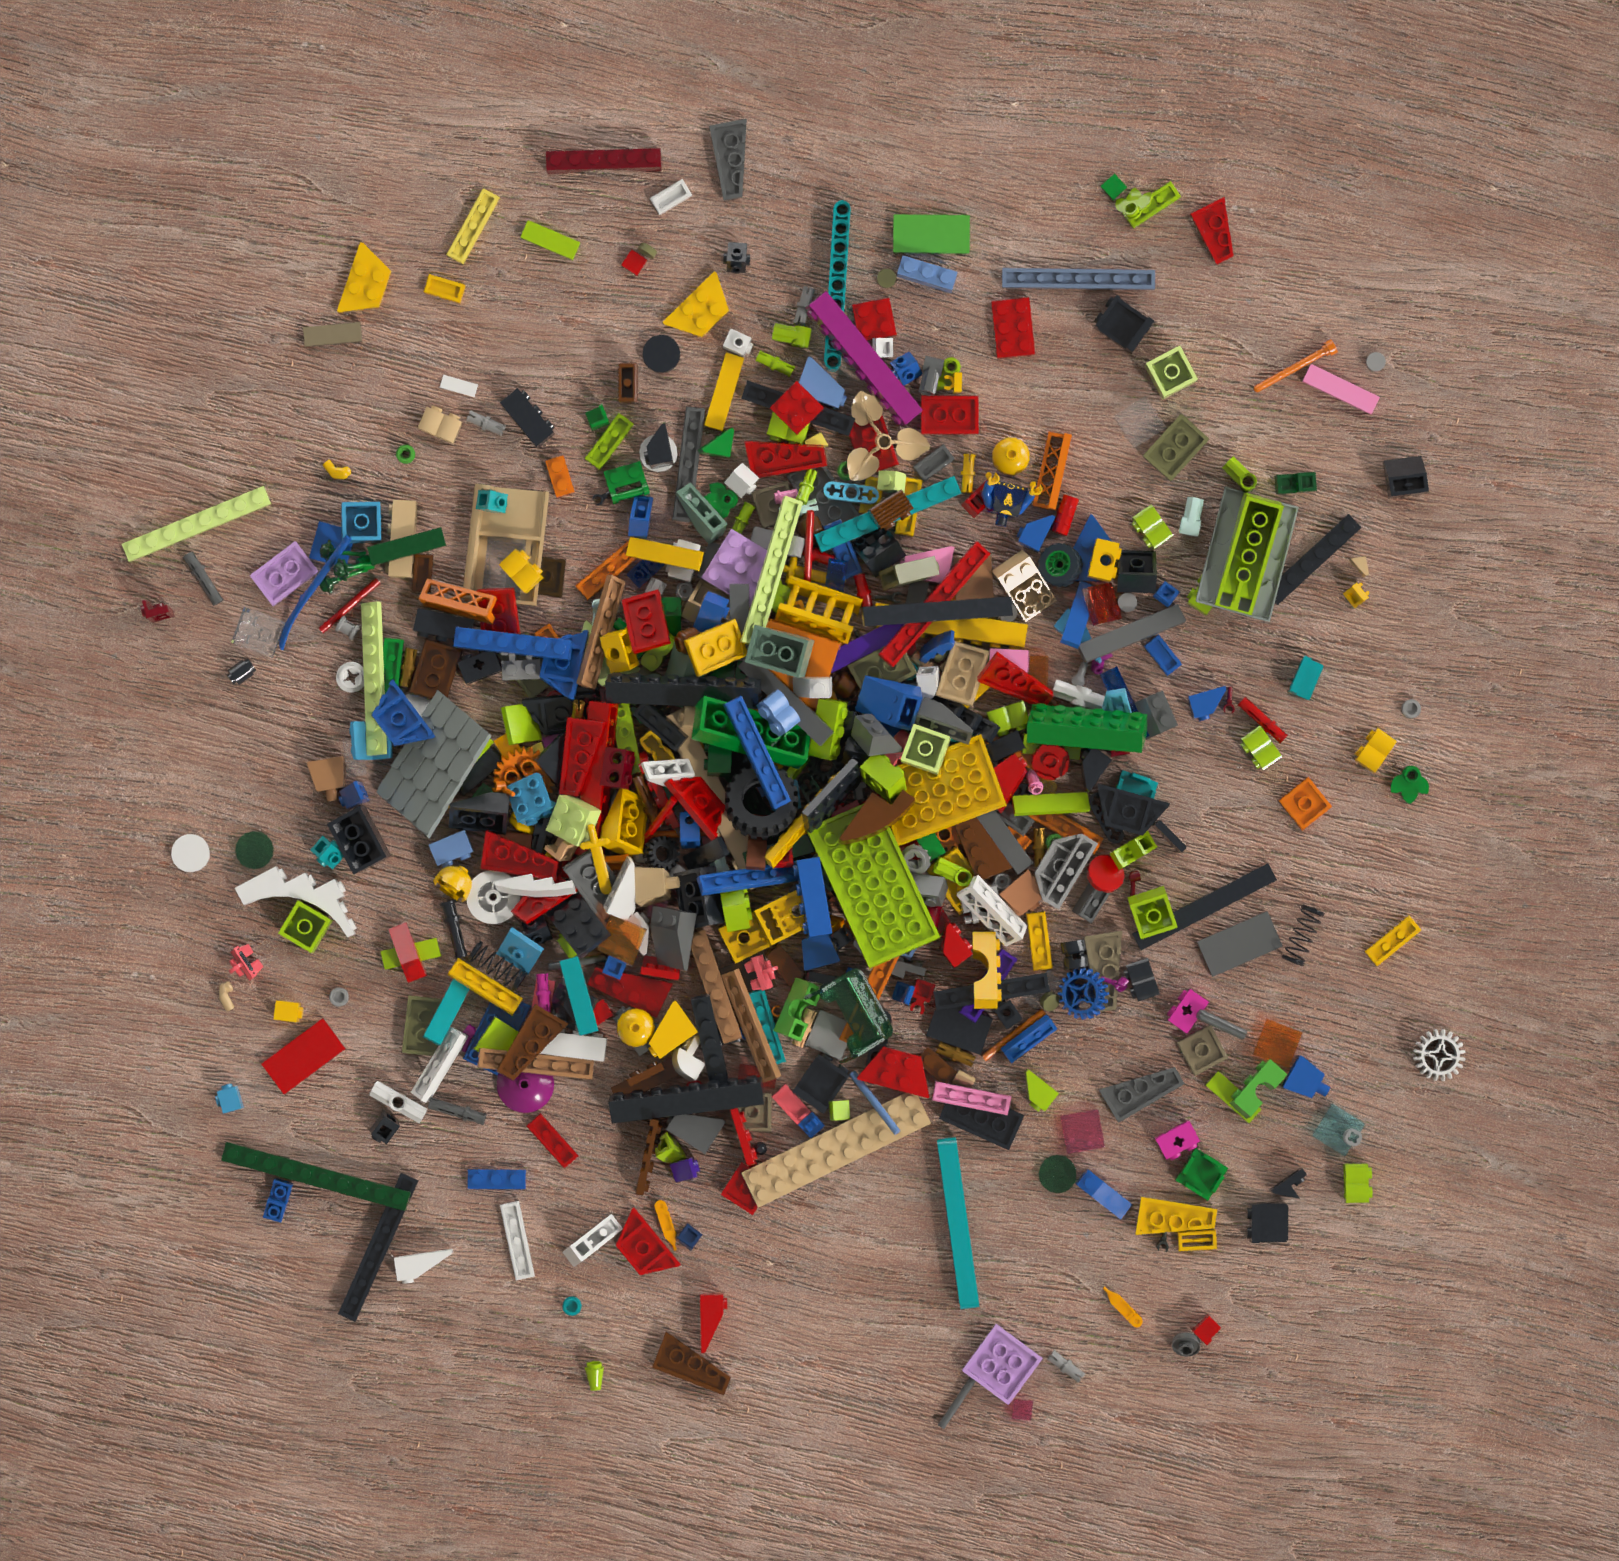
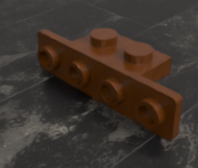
M672 1057L659 1064L657 1061L646 1065L647 1070L640 1072L638 1069L630 1073L629 1079L611 1087L613 1094L616 1092L627 1094L634 1090L648 1091L678 1076L679 1074L675 1071L672 1064Z

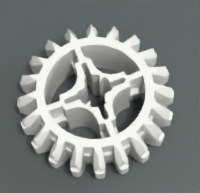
M1437 1029L1433 1030L1434 1036L1429 1031L1426 1032L1428 1038L1426 1039L1424 1036H1421L1420 1039L1423 1043H1415L1420 1049L1413 1050L1414 1053H1419V1056L1413 1057V1060H1420V1063L1415 1065L1416 1068L1422 1066L1423 1068L1420 1070V1073L1424 1074L1427 1071L1426 1078L1428 1079L1433 1074L1434 1081L1438 1080L1439 1075L1441 1081H1445V1074L1451 1079V1071L1456 1075L1459 1073L1455 1069L1456 1066L1463 1068V1065L1458 1063L1459 1060L1465 1061L1464 1057H1460V1054H1464L1465 1050H1459L1463 1043L1456 1044L1459 1037L1455 1036L1451 1039L1452 1032L1445 1036L1446 1032L1444 1029L1441 1030L1440 1035ZM1439 1039L1434 1050H1425L1430 1042ZM1445 1041L1452 1046L1454 1055L1446 1052ZM1439 1050H1441V1053H1443V1055H1447L1448 1057H1441L1438 1061V1057H1435V1055H1431L1430 1053H1439ZM1424 1056H1429L1433 1059L1434 1070L1426 1064ZM1445 1060H1453L1447 1069L1440 1071V1067H1442V1063Z

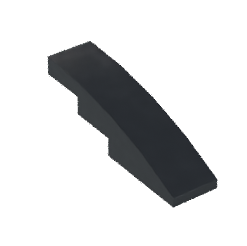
M936 693L931 699L945 705L973 730L972 735L977 736L981 734L983 740L990 744L1000 729L999 725L965 708L958 702L938 697Z

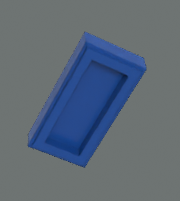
M1159 634L1143 646L1166 676L1182 665Z

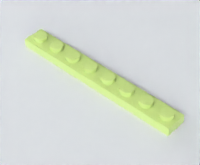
M262 486L127 541L122 546L128 561L132 562L269 506L271 502L265 487Z
M784 496L740 640L741 643L749 645L754 625L763 627L767 625L802 508V501L788 496Z
M376 601L361 603L367 756L387 754L386 734L372 717V713L379 705L382 695H385L381 602Z

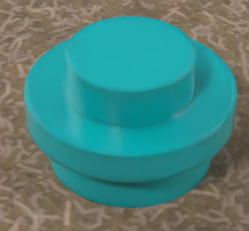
M570 1296L564 1300L562 1308L567 1315L575 1316L581 1311L582 1304L577 1297Z

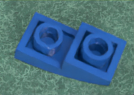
M952 630L946 631L921 647L919 661L926 664L937 653L943 656L947 650L950 651L955 644V632Z
M278 1178L274 1179L263 1218L282 1222L294 1183Z

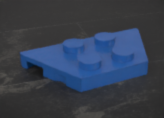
M1090 514L1073 547L1078 551L1079 556L1082 557L1083 563L1082 573L1079 575L1078 580H1075L1077 582H1080V580L1099 582L1098 579L1087 577L1095 540L1099 538L1112 541L1092 514ZM1101 556V564L1107 566L1110 561L1109 557Z
M583 630L582 633L575 635L568 634L562 638H556L573 642L570 661L543 658L540 679L570 701L575 699L578 686L577 679L585 654L589 630Z
M391 680L389 683L390 687L386 694L382 695L379 705L372 713V717L393 745L397 746L436 737L395 681Z

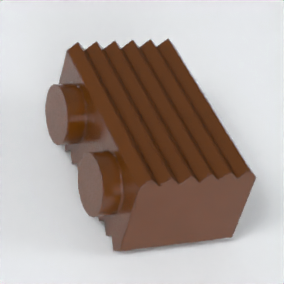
M619 363L618 402L620 404H638L637 363Z
M901 489L869 509L868 513L878 529L884 528L886 531L895 525L893 521L898 518L904 520L912 515L910 511L914 508Z

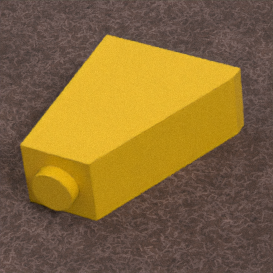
M677 1001L671 1004L649 1042L651 1047L648 1049L654 1058L658 1056L661 1059L698 1032Z

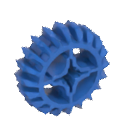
M1081 968L1080 971L1079 969H1074L1073 973L1068 972L1067 977L1062 978L1064 984H1060L1058 987L1063 990L1058 992V995L1062 996L1063 999H1060L1059 1002L1065 1003L1062 1009H1069L1068 1015L1074 1014L1075 1019L1079 1017L1082 1020H1085L1087 1017L1092 1019L1094 1015L1100 1014V1010L1105 1009L1102 1003H1108V1000L1104 997L1110 993L1104 990L1108 987L1107 984H1102L1105 978L1098 979L1100 973L1095 972L1093 974V969L1086 970V968ZM1079 978L1088 980L1083 986L1075 983ZM1093 988H1095L1096 996L1093 994ZM1071 991L1074 994V999H1072ZM1084 1002L1092 1004L1089 1009L1079 1007Z

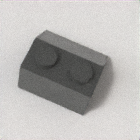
M1163 690L1130 705L1132 713L1140 712L1147 714V735L1145 740L1178 726Z
M873 714L855 716L851 736L868 756L903 751V748Z

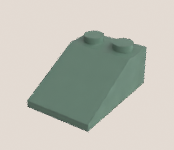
M754 625L745 662L802 678L805 677L814 640Z

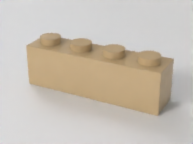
M393 500V504H389V516H392V522L388 523V535H391L390 541L416 534L418 505L416 501ZM414 555L387 562L385 564V573H388L390 578L413 579Z

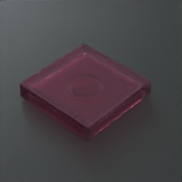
M1098 1109L1060 1116L1067 1154L1105 1147Z

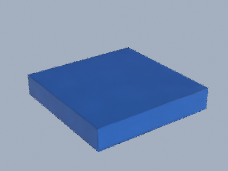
M319 521L309 559L326 563L325 558L320 557L321 545L331 540L334 548H337L342 541L341 527ZM349 543L344 551H351L353 543ZM340 555L339 558L345 559V562L348 565L350 556Z

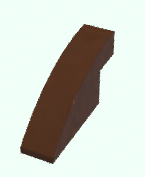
M902 790L891 805L872 792L839 838V843L845 845L863 841L887 830L910 810L915 803V798Z

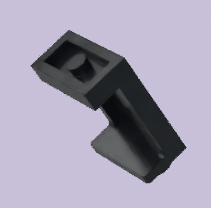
M1116 295L1115 298L1110 297L1105 304L1107 309L1104 314L1100 312L1095 318L1094 322L1096 325L1094 329L1132 354L1153 325L1154 320L1149 316L1147 318L1121 300L1120 296Z
M825 1053L822 1056L820 1054L816 1056L792 1091L823 1114L829 1107V1101H833L850 1077L847 1074L849 1071L841 1064L837 1067L831 1063L833 1059Z

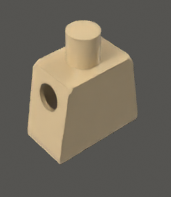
M634 868L635 903L641 907L669 900L671 898L670 889L680 887L678 876L670 877L669 872L663 868Z

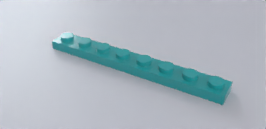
M952 476L906 497L914 508L910 513L914 514L962 493L955 476ZM867 512L814 535V538L822 553L878 529V527Z

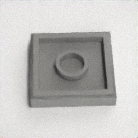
M820 1010L805 1045L841 1060L848 1043L839 1040L847 1021Z

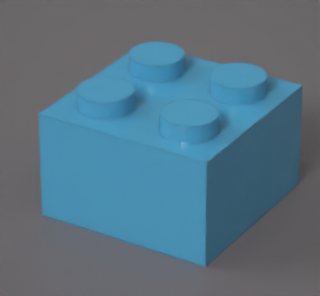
M342 502V540L345 535H348L352 538L350 543H380V502Z

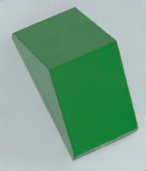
M732 427L727 428L697 451L700 454L730 457L734 429Z

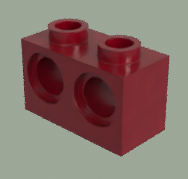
M606 747L600 785L629 790V786L632 783L631 773L632 767L635 764V752ZM622 755V761L619 763V757ZM619 774V780L616 782V776Z

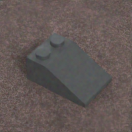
M653 906L650 926L657 964L687 971L696 913L669 907Z

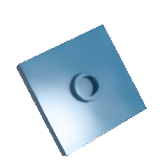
M512 927L496 954L502 958L505 957V960L509 963H514V966L518 969L522 968V971H526L528 975L544 948Z

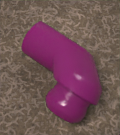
M1112 653L1102 656L1100 664L1092 660L1091 670L1094 674L1099 675L1103 672L1104 662L1113 657Z

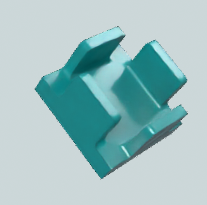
M1122 770L1116 788L1154 799L1158 782L1139 774Z

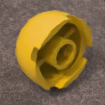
M1008 437L1000 440L992 451L994 467L1005 475L1014 476L1020 474L1026 469L1030 461V452L1027 445L1017 438Z
M446 866L433 879L435 885L438 882L441 886L439 890L454 900L462 898L461 902L467 899L472 889L471 877L468 875V870L463 866Z
M635 1008L627 1010L620 1016L616 1029L623 1043L628 1046L639 1047L651 1040L654 1035L655 1024L649 1013Z

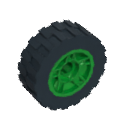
M1052 544L1040 555L1041 557L1038 561L1040 574L1045 581L1054 586L1067 587L1070 584L1072 585L1082 573V557L1079 556L1078 551L1067 544Z

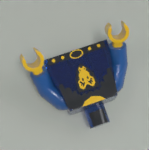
M987 472L986 478L988 481L984 484L981 496L985 507H987V512L996 514L995 525L1006 527L1007 519L1021 515L1031 504L1035 495L1041 494L1043 489L1041 484L1037 489H1034L1036 483L1031 482V490L1028 491L1026 487L999 481L1000 477L996 472L993 478L992 474Z

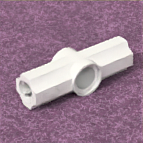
M1056 680L1052 690L1053 696L1085 709H1102L1105 698L1103 695L1092 692L1091 689L1079 685L1074 686L1061 680Z
M379 1081L375 1083L369 1096L417 1123L421 1122L428 1110L426 1107ZM395 1097L403 1099L402 1107L398 1108L394 1105Z

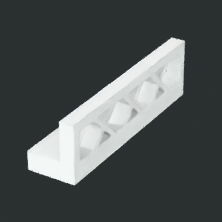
M979 875L972 878L969 887L958 891L956 896L991 932H996V937L1005 946L1023 939L1027 925ZM970 893L975 900L969 899L966 894ZM978 906L985 908L987 913L980 911ZM990 919L998 921L1000 926L993 924ZM1003 932L1009 933L1012 937L1007 939Z
M450 1026L443 1042L438 1046L411 1091L413 1095L425 1103L430 1101L466 1042L468 1035Z

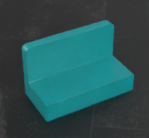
M1303 656L1288 692L1310 700L1324 666L1311 660L1312 658L1308 656Z

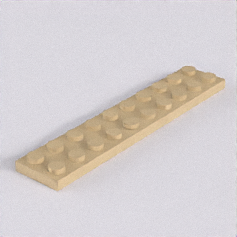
M904 1093L881 1104L900 1129V1132L896 1135L893 1134L873 1108L742 1172V1176L757 1207L759 1208L931 1124L919 1097L914 1094Z

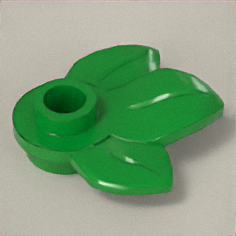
M722 483L709 484L711 493L705 495L704 498L724 519L729 515L730 509L736 506L738 496L733 490H727ZM726 496L731 498L729 503L725 501Z
M1407 766L1403 769L1401 775L1394 777L1390 790L1391 793L1401 792L1405 802L1411 804L1417 798L1418 793L1428 794L1429 783L1421 776V772L1416 766ZM1409 772L1414 773L1413 779L1408 778Z

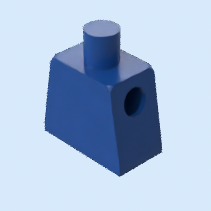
M684 809V812H680L681 849L701 847L700 826Z
M829 935L802 940L805 971L840 962Z
M1298 1055L1281 1085L1284 1089L1312 1098L1315 1092L1325 1097L1330 1090V1086L1322 1082L1325 1074L1301 1055Z

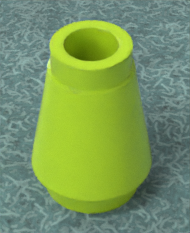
M600 1361L586 1363L585 1372L591 1391L601 1390L604 1366H602Z

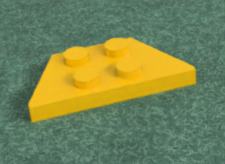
M362 242L359 244L337 309L338 313L380 307L391 270Z
M714 271L662 323L665 326H670L701 338L729 312L717 273Z

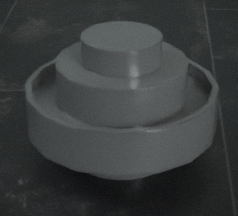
M1179 1333L1172 1340V1349L1180 1356L1189 1357L1196 1355L1200 1351V1339L1192 1333Z

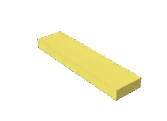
M484 188L482 189L446 254L448 257L464 265L500 197Z

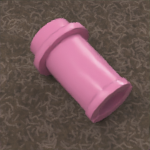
M797 489L782 492L777 490V493H774L775 503L781 505L784 496L795 499L798 494Z
M1030 770L1026 773L1029 784L1028 790L1034 795L1040 794L1043 790V783L1040 782L1035 771Z

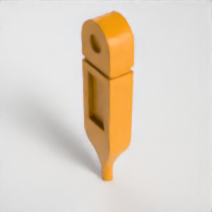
M658 1200L655 1203V1210L658 1214L664 1237L672 1245L673 1250L676 1251V1231L667 1204L664 1200Z
M1104 1286L1103 1290L1107 1293L1110 1303L1132 1326L1140 1327L1143 1320L1119 1294L1108 1290Z

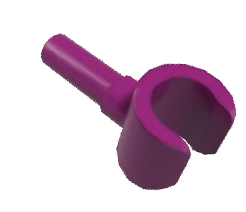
M1101 976V978H1105L1104 982L1112 984L1118 992H1122L1128 987L1127 983L1129 981L1125 977H1121L1116 981Z
M471 1024L463 1031V1033L468 1035L462 1048L463 1052L467 1051L469 1043L476 1032V1028Z

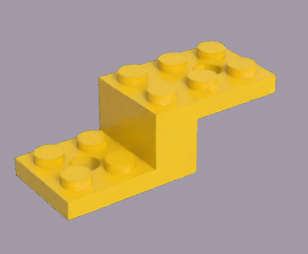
M796 890L753 911V920H749L750 928L727 932L726 926L718 929L735 964L803 930L804 915L796 917L792 914V908L799 906L801 903V897L797 896ZM742 932L749 935V941L745 944L741 943L738 939L739 934Z

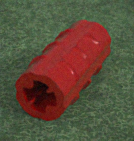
M1063 495L1051 530L1052 532L1063 536L1068 535L1079 499Z

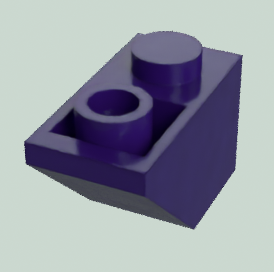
M693 1157L670 1163L676 1183L698 1176L697 1172H700L699 1163L697 1160H693Z

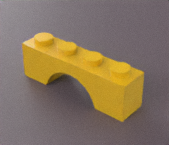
M972 932L973 958L981 961L988 970L984 978L974 982V1009H997L998 1001H1001V989L997 990V984H1001V973H997V967H1000V956H996V950H1000V940L996 939V932Z

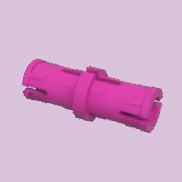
M548 973L536 974L538 1006L550 1012L549 995L551 991H549Z

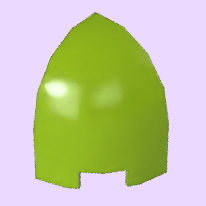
M667 1132L660 1137L661 1141L658 1148H655V1154L658 1159L666 1163H674L686 1159L683 1149L674 1137Z

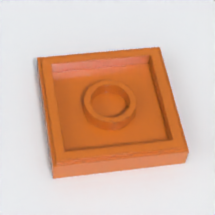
M1309 777L1278 800L1302 831L1332 808L1331 804Z

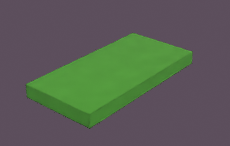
M894 214L893 253L969 254L970 215Z

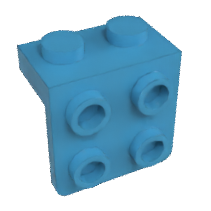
M352 721L350 723L351 754L354 760L393 758L392 742L388 737L387 754L367 756L366 722Z
M534 773L507 786L508 789L515 792V796H510V802L517 822L531 826L536 824L537 820L541 818L551 817L556 802L550 800L541 774Z

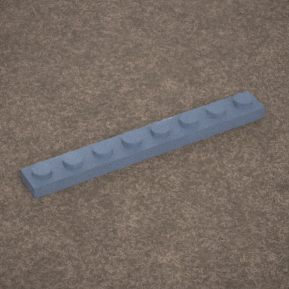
M1002 268V288L1155 290V270Z

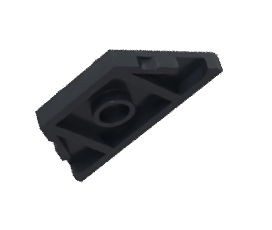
M596 691L576 693L574 700H578V707L580 700L585 701L583 715L585 719L588 717L587 707L589 701L595 700ZM563 695L522 699L523 706L528 709L532 719L539 725L544 735L566 733L567 717L572 715L573 701H570Z
M1099 783L1097 785L1105 826L1143 836L1170 806V803Z

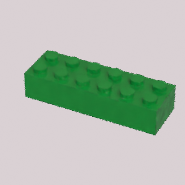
M703 696L695 707L691 739L746 754L723 706L727 702ZM748 708L772 761L800 769L808 760L810 736L798 724L785 734L778 736L771 731L768 721L761 717L758 711Z
M1039 703L1032 705L1027 722V743L1142 753L1147 735V714L1140 712L1104 711L1099 708L1093 710L1083 707L1071 708L1063 705L1048 706Z

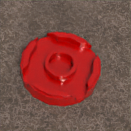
M1041 744L1033 752L1031 764L1039 777L1046 780H1055L1065 775L1069 769L1070 758L1063 746Z
M1100 855L1088 864L1087 879L1096 890L1111 893L1123 884L1125 877L1124 869L1119 870L1111 856Z

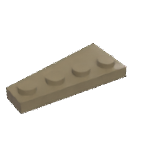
M1122 930L1084 937L1089 969H1093V974L1095 972L1100 973L1098 979L1103 976L1118 981ZM1102 982L1103 985H1108L1104 990L1110 994L1104 997L1108 1000V1003H1102L1105 1009L1100 1010V1012L1116 1010L1118 991L1112 984Z

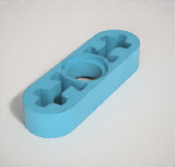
M830 481L825 484L823 490L824 495L828 499L869 505L876 503L879 497L877 489L872 486ZM831 485H834L836 490H841L840 486H844L843 497H839L840 493L837 492L831 496L830 492L826 490ZM848 488H854L857 491V495L854 498L846 496L845 492ZM859 489H863L862 493L866 494L871 490L876 497L869 501L868 497L862 496V500H858L860 495Z

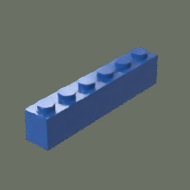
M456 627L454 647L566 661L571 659L573 643L571 640Z

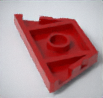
M693 777L692 779L681 778L680 780L673 781V779H669L664 785L710 840L715 839L718 836L716 832L718 826L721 825L725 805L703 778Z
M883 1047L857 1076V1080L929 1098L922 1058L918 1055Z
M635 1207L632 1208L616 1243V1247L639 1275L679 1267L681 1263Z

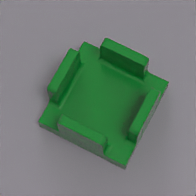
M1194 1148L1175 1180L1208 1201L1220 1186L1228 1168L1199 1149Z

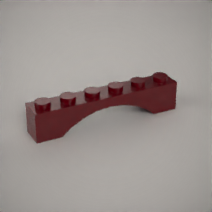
M661 148L546 151L547 174H568L593 170L662 171Z

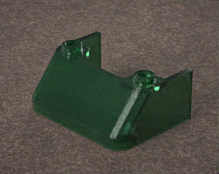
M854 968L804 996V999L807 1000L819 994L826 1003L836 1000L854 1033L847 1039V1047L851 1054L839 1061L840 1065L863 1055L893 1034L892 1024L864 973L858 968Z

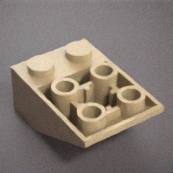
M1021 550L991 571L1008 597L1011 596L1012 604L1025 622L1057 601L1030 556L1024 550Z

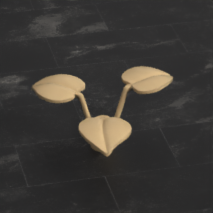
M859 391L852 402L851 414L852 417L856 418L855 422L860 426L870 423L877 433L875 438L876 447L870 452L865 448H856L850 452L847 458L849 479L853 481L869 478L877 471L879 460L872 454L879 449H888L892 444H897L896 453L904 460H914L930 449L927 439L920 432L912 428L901 429L897 434L898 440H892L889 435L881 433L873 421L878 420L882 416L883 408L879 404L878 398L863 391Z

